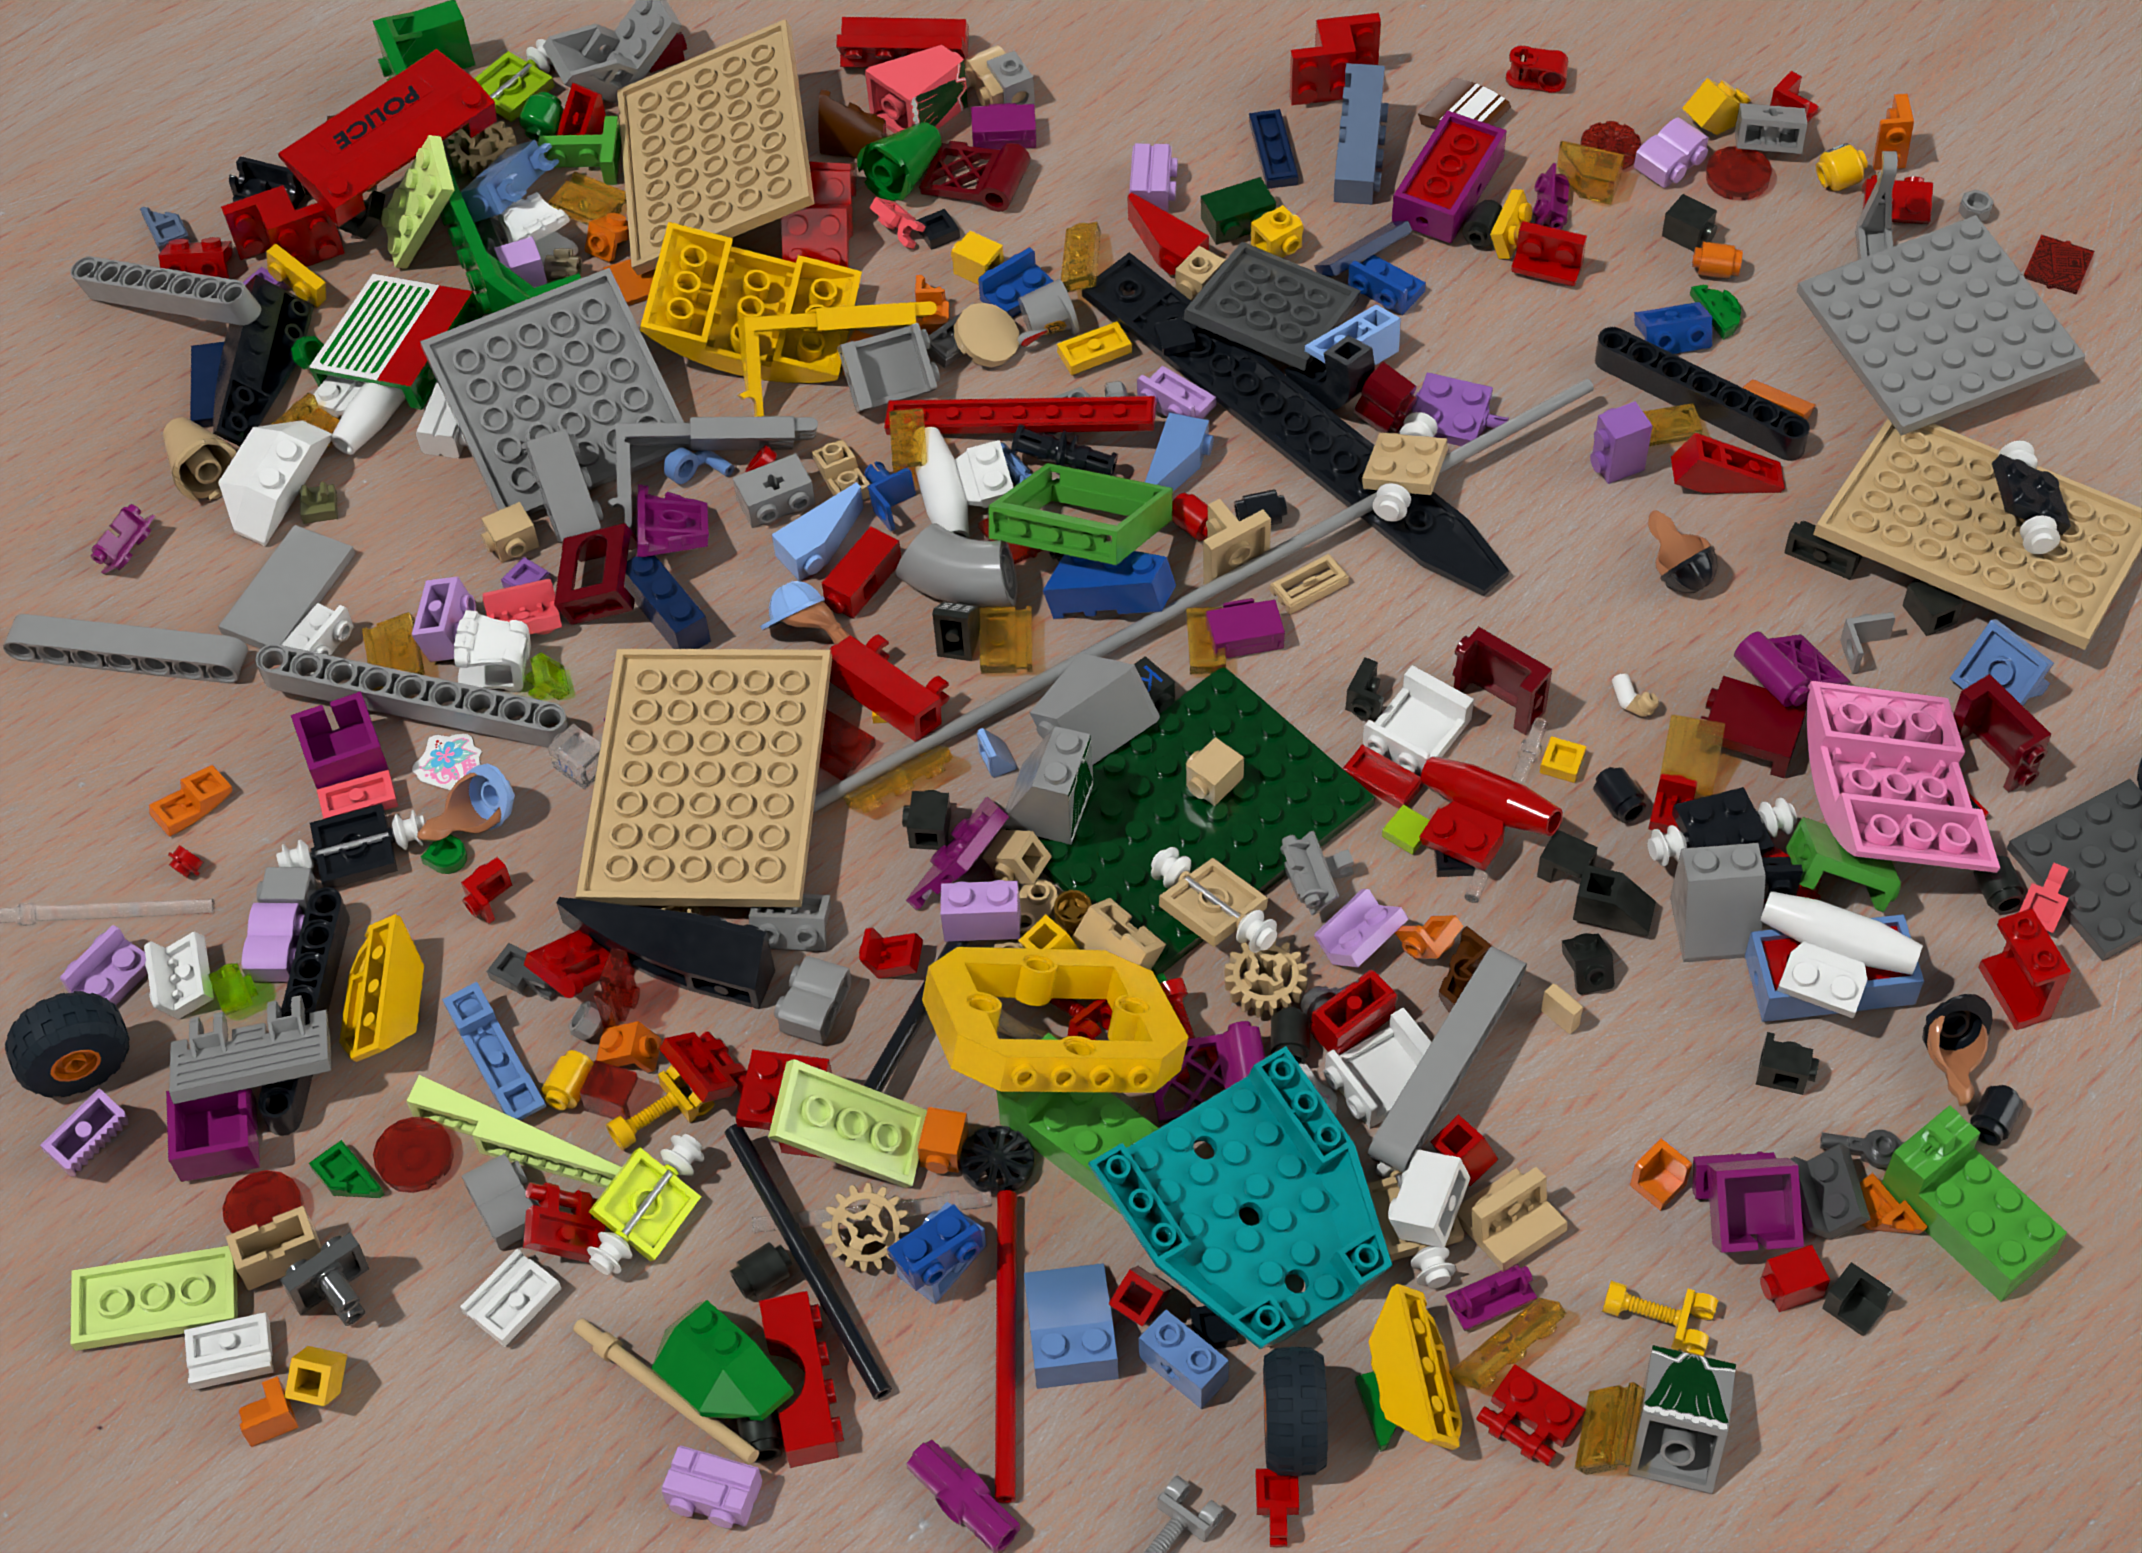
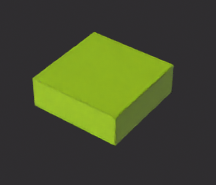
M1403 804L1382 829V837L1413 855L1422 844L1419 836L1430 820Z

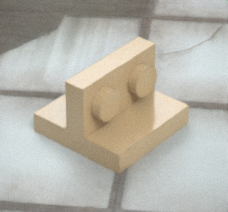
M1220 498L1208 504V520L1206 521L1208 538L1203 540L1204 585L1270 550L1271 518L1264 510L1239 522Z
M1537 1167L1525 1174H1522L1515 1168L1462 1202L1457 1213L1461 1227L1502 1272L1567 1231V1221L1547 1201V1179Z

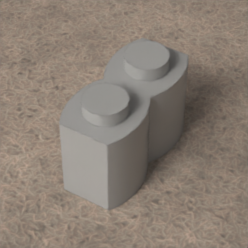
M806 956L801 965H796L792 970L789 980L790 990L786 996H781L777 1001L774 1016L778 1019L780 1032L823 1045L833 1027L837 1013L849 992L852 983L850 969Z
M504 1153L463 1174L464 1184L499 1250L524 1238L526 1210L532 1205H540L538 1201L528 1199L525 1196L526 1191L522 1184L528 1182L519 1162L510 1163Z

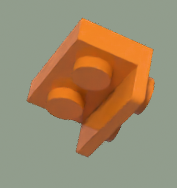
M1907 93L1894 94L1892 108L1887 109L1886 119H1882L1879 122L1872 163L1874 170H1882V151H1896L1898 159L1897 169L1906 168L1914 126V118Z

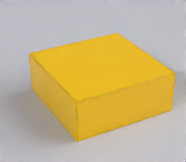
M1551 736L1540 765L1539 773L1575 783L1585 756L1586 746Z

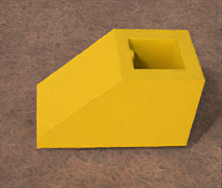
M1707 78L1682 109L1702 128L1718 135L1736 126L1740 103L1749 104L1751 98L1739 88L1734 89L1724 80L1717 83Z

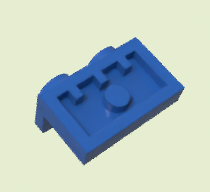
M1029 247L1013 255L1009 260L997 267L986 271L979 277L980 301L998 306L1013 318L1021 313L1018 302L1019 297L1054 280L1036 264L1035 251Z
M1375 255L1368 257L1362 264L1354 260L1349 265V286L1361 290L1360 294H1364L1380 303L1383 307L1391 309L1400 315H1403L1425 292L1426 282Z
M1700 302L1634 312L1635 326L1643 334L1645 340L1672 354L1712 347V316Z
M953 1204L888 1247L887 1251L889 1257L915 1291H917L924 1285L931 1286L940 1281L946 1271L957 1263H966L978 1254L980 1248L983 1247L980 1228L976 1224L970 1225L956 1205Z

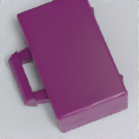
M1002 103L971 107L973 147L998 150L1005 144L1014 143L1020 144L1024 148H1036L1034 104L1017 105L1016 103Z
M1253 598L1223 603V608L1206 611V631L1215 660L1284 648L1285 630L1275 599L1255 603Z

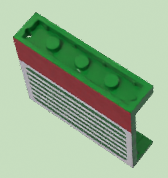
M372 274L318 355L314 358L309 369L318 387L329 375L402 389L410 408L422 410L438 382L421 348L420 341L482 318L484 314L473 291Z

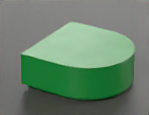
M449 834L442 840L434 841L423 853L421 860L424 865L441 874H452L463 868L467 861V852L463 842Z

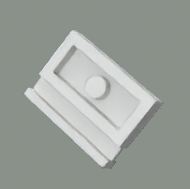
M516 1249L460 1308L464 1315L469 1316L480 1328L502 1346L506 1347L562 1288L558 1280L534 1261L525 1257L519 1249Z
M266 1312L184 1330L186 1362L189 1369L188 1384L192 1390L274 1372L270 1320Z

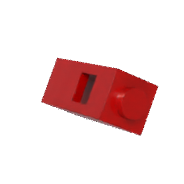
M870 526L822 582L825 604L833 612L843 613L854 619L897 569L901 559L899 540Z

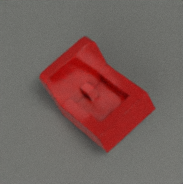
M1662 773L1648 830L1658 829L1662 833L1667 834V829L1670 825H1674L1679 829L1672 815L1674 804L1694 800L1698 782L1687 779L1682 775Z
M496 857L489 863L479 866L472 875L461 882L466 896L462 901L474 917L480 915L488 924L493 922L495 918L489 902L513 886L506 865Z
M866 928L862 944L859 948V960L878 979L917 973L923 939L917 933L883 938L874 928Z

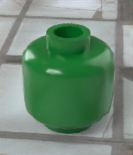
M539 92L529 96L519 116L520 126L525 130V135L528 138L539 142V136H556L564 111L560 99L547 92Z

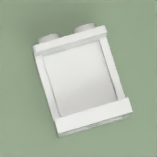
M1412 665L1404 674L1403 688L1375 722L1368 720L1364 725L1363 745L1421 777L1426 761L1432 756L1442 758L1472 719L1474 699Z
M1403 1007L1391 1014L1389 1027L1340 1055L1335 1050L1327 1052L1323 1073L1328 1084L1334 1090L1339 1089L1344 1095L1351 1114L1356 1119L1361 1118L1368 1128L1371 1129L1384 1121L1432 1042Z

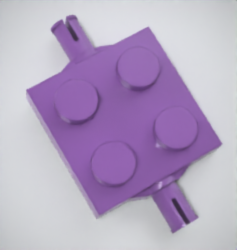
M1428 372L1426 373L1422 388L1415 396L1417 400L1411 408L1412 413L1422 412L1428 414L1436 421L1438 429L1434 437L1447 438V443L1457 446H1463L1478 438L1486 427L1494 429L1509 421V417L1489 414L1493 387Z

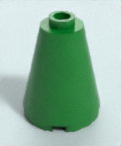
M921 122L863 147L857 156V167L859 172L864 171L867 178L864 183L867 188L882 199L891 201L904 200L942 145L940 133L935 126L927 122Z

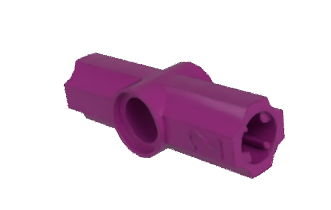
M933 1440L926 1443L923 1442L913 1452L911 1458L906 1463L907 1469L935 1496L939 1507L953 1522L958 1525L963 1523L993 1553L1003 1551L1014 1540L1021 1529L1020 1524L991 1497L989 1488L974 1471L969 1468L963 1470Z

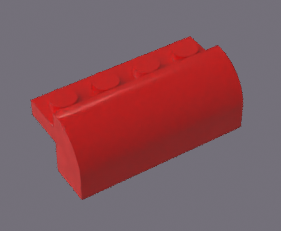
M842 17L841 34H837L836 47L840 52V67L869 68L939 45H943L950 51L958 53L962 59L968 57L969 25L966 19Z

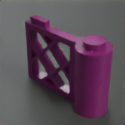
M1757 631L1747 636L1734 653L1735 659L1784 707L1803 704L1808 699L1810 691L1808 685L1811 681L1848 685L1851 682L1802 634L1768 639L1762 632Z
M1240 1021L1230 1024L1228 1031L1223 1034L1188 1039L1186 1050L1190 1051L1187 1056L1184 1055L1181 1071L1168 1081L1162 1090L1160 1088L1153 1093L1158 1124L1171 1122L1193 1109L1190 1107L1194 1102L1198 1105L1205 1102L1199 1095L1209 1081L1225 1090L1247 1077L1252 1067L1266 1058L1259 1027L1251 1026L1249 1021ZM1215 1046L1218 1060L1210 1071L1191 1059L1199 1048ZM1186 1065L1205 1077L1194 1093L1176 1081ZM1218 1068L1220 1069L1221 1078L1215 1075ZM1170 1087H1173L1189 1098L1183 1109L1165 1112L1163 1097Z

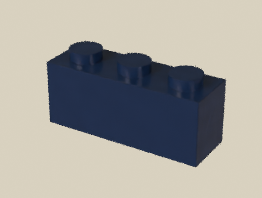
M655 555L647 557L635 556L627 561L625 588L634 597L638 607L673 649H699L711 642L706 616Z

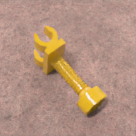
M671 1065L666 1072L663 1070L658 1074L660 1087L664 1090L666 1096L648 1106L647 1109L644 1108L630 1119H623L621 1116L616 1117L606 1124V1129L615 1144L623 1151L636 1142L635 1134L637 1130L639 1131L640 1128H644V1126L662 1116L663 1113L665 1114L670 1109L672 1110L673 1107H677L689 1123L696 1120L697 1116H702L709 1112L715 1103L713 1101L702 1103L694 1092L686 1099L679 1089L686 1086L687 1083Z
M1611 1280L1602 1312L1618 1317L1622 1311L1628 1310L1642 1316L1645 1315V1317H1652L1658 1321L1661 1320V1322L1673 1323L1676 1330L1671 1349L1677 1351L1681 1349L1686 1353L1704 1356L1709 1336L1699 1330L1686 1329L1689 1313L1699 1319L1713 1320L1718 1299L1706 1293H1695V1290L1688 1288L1681 1309L1676 1310L1666 1305H1659V1303L1647 1302L1643 1298L1631 1297L1627 1292V1285Z

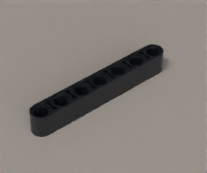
M1607 327L1600 331L1595 353V364L1601 370L1783 460L1794 461L1803 456L1810 431V425L1803 417L1621 328Z
M320 888L308 900L281 1008L282 1017L291 1016V997L301 995L304 1007H310L305 1010L306 1025L310 1024V1013L326 1010L328 1014L350 923V916L343 899L334 888ZM313 1075L262 1085L258 1108L272 1133L284 1136L295 1132L299 1128L303 1119ZM286 1108L283 1112L275 1114L278 1110Z

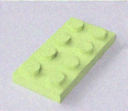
M429 135L422 148L418 149L411 167L406 170L401 184L394 190L393 197L387 208H384L382 211L381 222L383 227L386 228L388 251L392 254L395 268H408L454 192L440 136Z
M793 1059L786 1062L768 1138L907 1188L913 1186L919 1160L918 1145L927 1110Z
M229 1246L72 1270L70 1344L75 1351L184 1334L186 1329L238 1318L237 1270Z

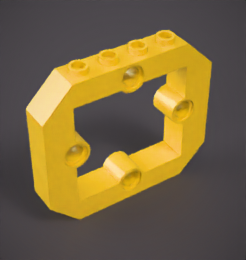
M956 947L928 966L922 1001L950 1068L1000 1092L1155 1093L1181 1071L1189 1037L1153 971L1106 950ZM996 997L1016 998L1021 1003L1031 1006H1044L1051 1001V998L1107 999L1112 1009L1107 1034L1110 1041L1090 1040L1081 1036H1067L1062 1040L999 1039L997 1029L1002 1003Z

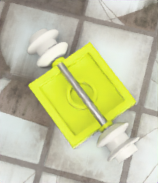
M683 1134L682 1137L673 1135L671 1137V1142L674 1145L673 1149H662L660 1152L665 1164L664 1166L641 1147L635 1149L589 1210L590 1214L614 1232H600L598 1237L602 1244L599 1248L588 1247L587 1251L591 1256L589 1262L595 1269L606 1275H609L610 1272L619 1274L622 1269L618 1261L621 1258H632L629 1245L650 1262L658 1257L701 1198L698 1193L677 1177V1175L692 1176L694 1170L691 1163L693 1161L703 1162L704 1155L701 1152L703 1147L695 1138L687 1134Z

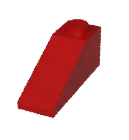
M1132 192L1127 196L1128 220L1157 265L1166 273L1175 276V269L1198 246L1209 251V235Z
M1694 433L1671 456L1674 484L1701 493H1781L1785 489L1781 463L1779 461L1698 433Z

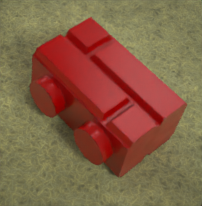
M1369 970L1358 979V982H1353L1312 1012L1311 1034L1328 1052L1335 1050L1340 1055L1390 1020L1391 1014L1396 1010L1397 995L1375 971Z

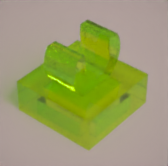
M542 652L530 659L532 671L525 676V681L535 687L528 691L529 696L542 700L549 694L560 701L570 694L564 665Z

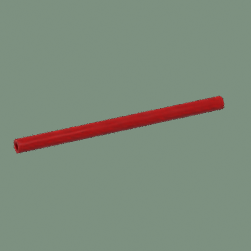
M1003 1190L997 1193L995 1500L1002 1504L1016 1501L1017 1193L1011 1190Z

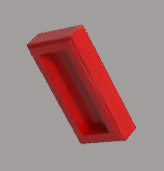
M1363 744L1342 768L1370 793L1398 809L1403 804L1408 806L1424 785L1420 776Z

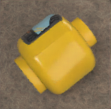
M1848 143L1827 150L1820 155L1819 163L1816 164L1818 179L1823 187H1829L1835 192L1858 184L1863 180L1864 169L1868 167L1867 158L1861 149L1857 151L1853 145Z

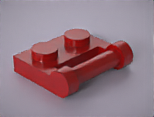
M577 930L527 953L524 966L564 997L572 998L582 993L583 988L608 976L617 977L626 972L627 961L621 953L614 952L611 954L592 940L590 936Z

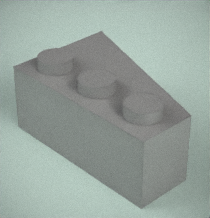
M563 429L521 444L524 455L527 454L533 469L532 476L540 488L544 500L543 504L558 542H562L566 537L600 529L599 521L604 520V516L598 500L592 501L587 488L592 487V482L586 467L580 468L576 455L581 454L575 435H568L567 430Z

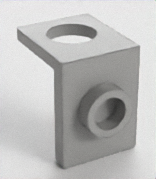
M1015 51L987 61L988 69L1003 89L1004 103H1012V98L1016 93L1026 91V97L1016 104L1035 105L1033 76Z
M1893 612L1876 615L1864 614L1859 617L1846 619L1840 641L1852 674L1858 673L1864 654L1861 643L1890 638L1896 619Z

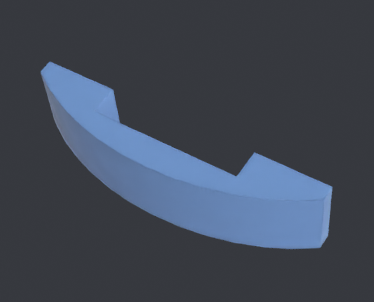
M475 982L442 999L464 1044L503 1113L517 1120H522L547 1107L532 1078L524 1069L497 1021L495 1013L479 984Z

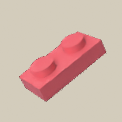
M389 770L317 789L323 819L379 804L383 805L384 810L399 807Z

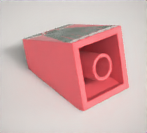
M943 45L877 64L865 70L870 113L885 119L886 128L893 133L921 122H927L939 129L968 107L964 59L958 53L950 51Z

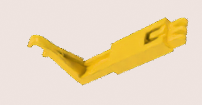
M928 301L816 308L807 311L806 314L744 317L738 319L746 391L739 393L737 396L741 400L745 398L752 399L754 403V417L764 416L759 336H755L754 332L809 329V333L908 327L916 323V318L933 315L937 311V306L934 302Z

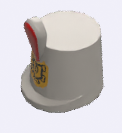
M1057 279L1018 298L1020 310L1028 332L1022 333L1017 338L1020 346L1026 347L1041 336L1068 330L1072 334L1079 333L1077 316L1061 279Z

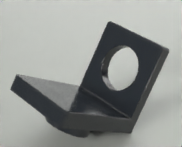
M1762 857L1766 875L1764 899H1768L1771 891L1796 896L1803 874L1802 865H1791L1790 857Z

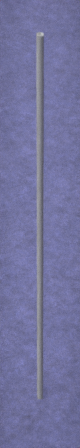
M1587 378L1446 454L1439 474L1594 390L1593 383ZM1377 492L1168 604L1161 612H1154L1080 653L1102 657L1373 510V501L1377 497ZM1078 654L815 795L813 813L1053 684Z

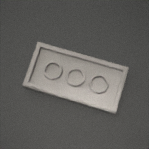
M294 525L218 627L221 634L235 637L259 649L270 644L282 645L314 606L321 602L355 555L353 546Z

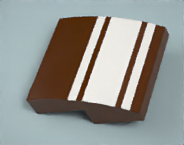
M1454 78L1418 113L1421 125L1437 127L1448 110L1494 125L1511 108L1508 100L1484 86Z

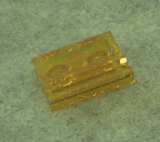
M574 171L572 174L573 178L570 181H566L549 200V205L557 210L562 209L569 218L589 226V221L607 216L608 213L620 214L622 211L621 207L623 204H626V193L621 189Z
M1026 606V609L1016 610V607L980 608L981 674L1017 673V669H1027V672H1033L1032 607Z
M410 612L376 623L377 627L371 629L365 627L362 629L368 664L425 675L421 649L412 637L415 618ZM377 687L374 691L381 690L384 687Z
M1671 714L1660 775L1662 773L1682 775L1687 779L1696 780L1698 784L1695 794L1713 795L1725 723Z
M1631 1382L1628 1387L1616 1385L1589 1391L1575 1469L1585 1475L1617 1470V1466L1620 1465L1626 1468L1631 1467L1645 1392L1644 1388Z

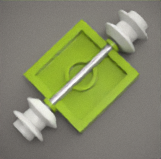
M538 39L536 41V48L528 47L526 49L527 62L507 51L474 78L494 100L496 113L511 122L520 116L529 96L539 92H549L555 87L553 77L547 74L550 72L549 64L554 65L543 48L546 40Z

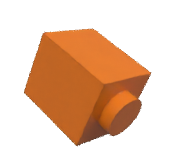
M928 1107L918 1145L920 1167H926L929 1171L944 1174L948 1171L959 1173L962 1146L969 1134L967 1113Z

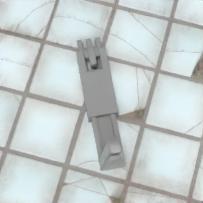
M1882 151V171L1877 172V183L1857 221L1855 234L1858 260L1893 247L1892 189L1897 173L1898 159L1896 151Z
M761 416L690 417V423H615L617 497L608 500V505L612 509L620 507L624 510L625 523L631 529L630 446L690 445V451L760 450L764 445H767L772 450H792L794 440H812L815 438L818 422L813 417Z

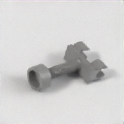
M1178 1475L1175 1476L1165 1491L1159 1495L1157 1508L1171 1519L1144 1553H1166L1184 1529H1187L1204 1542L1208 1538L1209 1533L1217 1527L1224 1514H1222L1224 1508L1210 1500L1203 1507L1198 1517L1180 1505L1190 1491L1188 1489L1190 1484Z

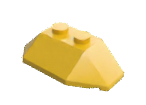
M397 914L368 926L364 935L367 939L359 949L348 975L339 1043L349 1054V1058L355 1062L385 1051L416 1033L424 964L402 918Z
M1396 1284L1391 1287L1368 1340L1372 1356L1371 1366L1376 1374L1380 1392L1379 1402L1381 1409L1384 1412L1385 1419L1428 1443L1454 1450L1460 1447L1459 1437L1462 1430V1417L1443 1340L1434 1318L1426 1309L1427 1301L1424 1293L1401 1284Z

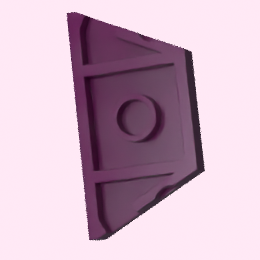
M638 484L637 557L708 547L709 528L708 506L706 502L684 498L671 492L665 493V498L648 494L649 486Z
M988 796L985 797L971 817L963 819L953 829L951 835L954 838L948 846L943 845L935 852L930 859V862L933 864L932 867L907 897L906 901L915 910H918L924 905L933 891L936 894L941 892V884L952 883L966 873L1009 816Z

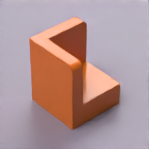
M1660 1138L1636 1162L1630 1186L1661 1211L1687 1185L1692 1163Z
M278 1376L262 1382L266 1395L265 1398L239 1409L242 1420L239 1426L251 1447L299 1428L290 1399L284 1398L286 1389Z

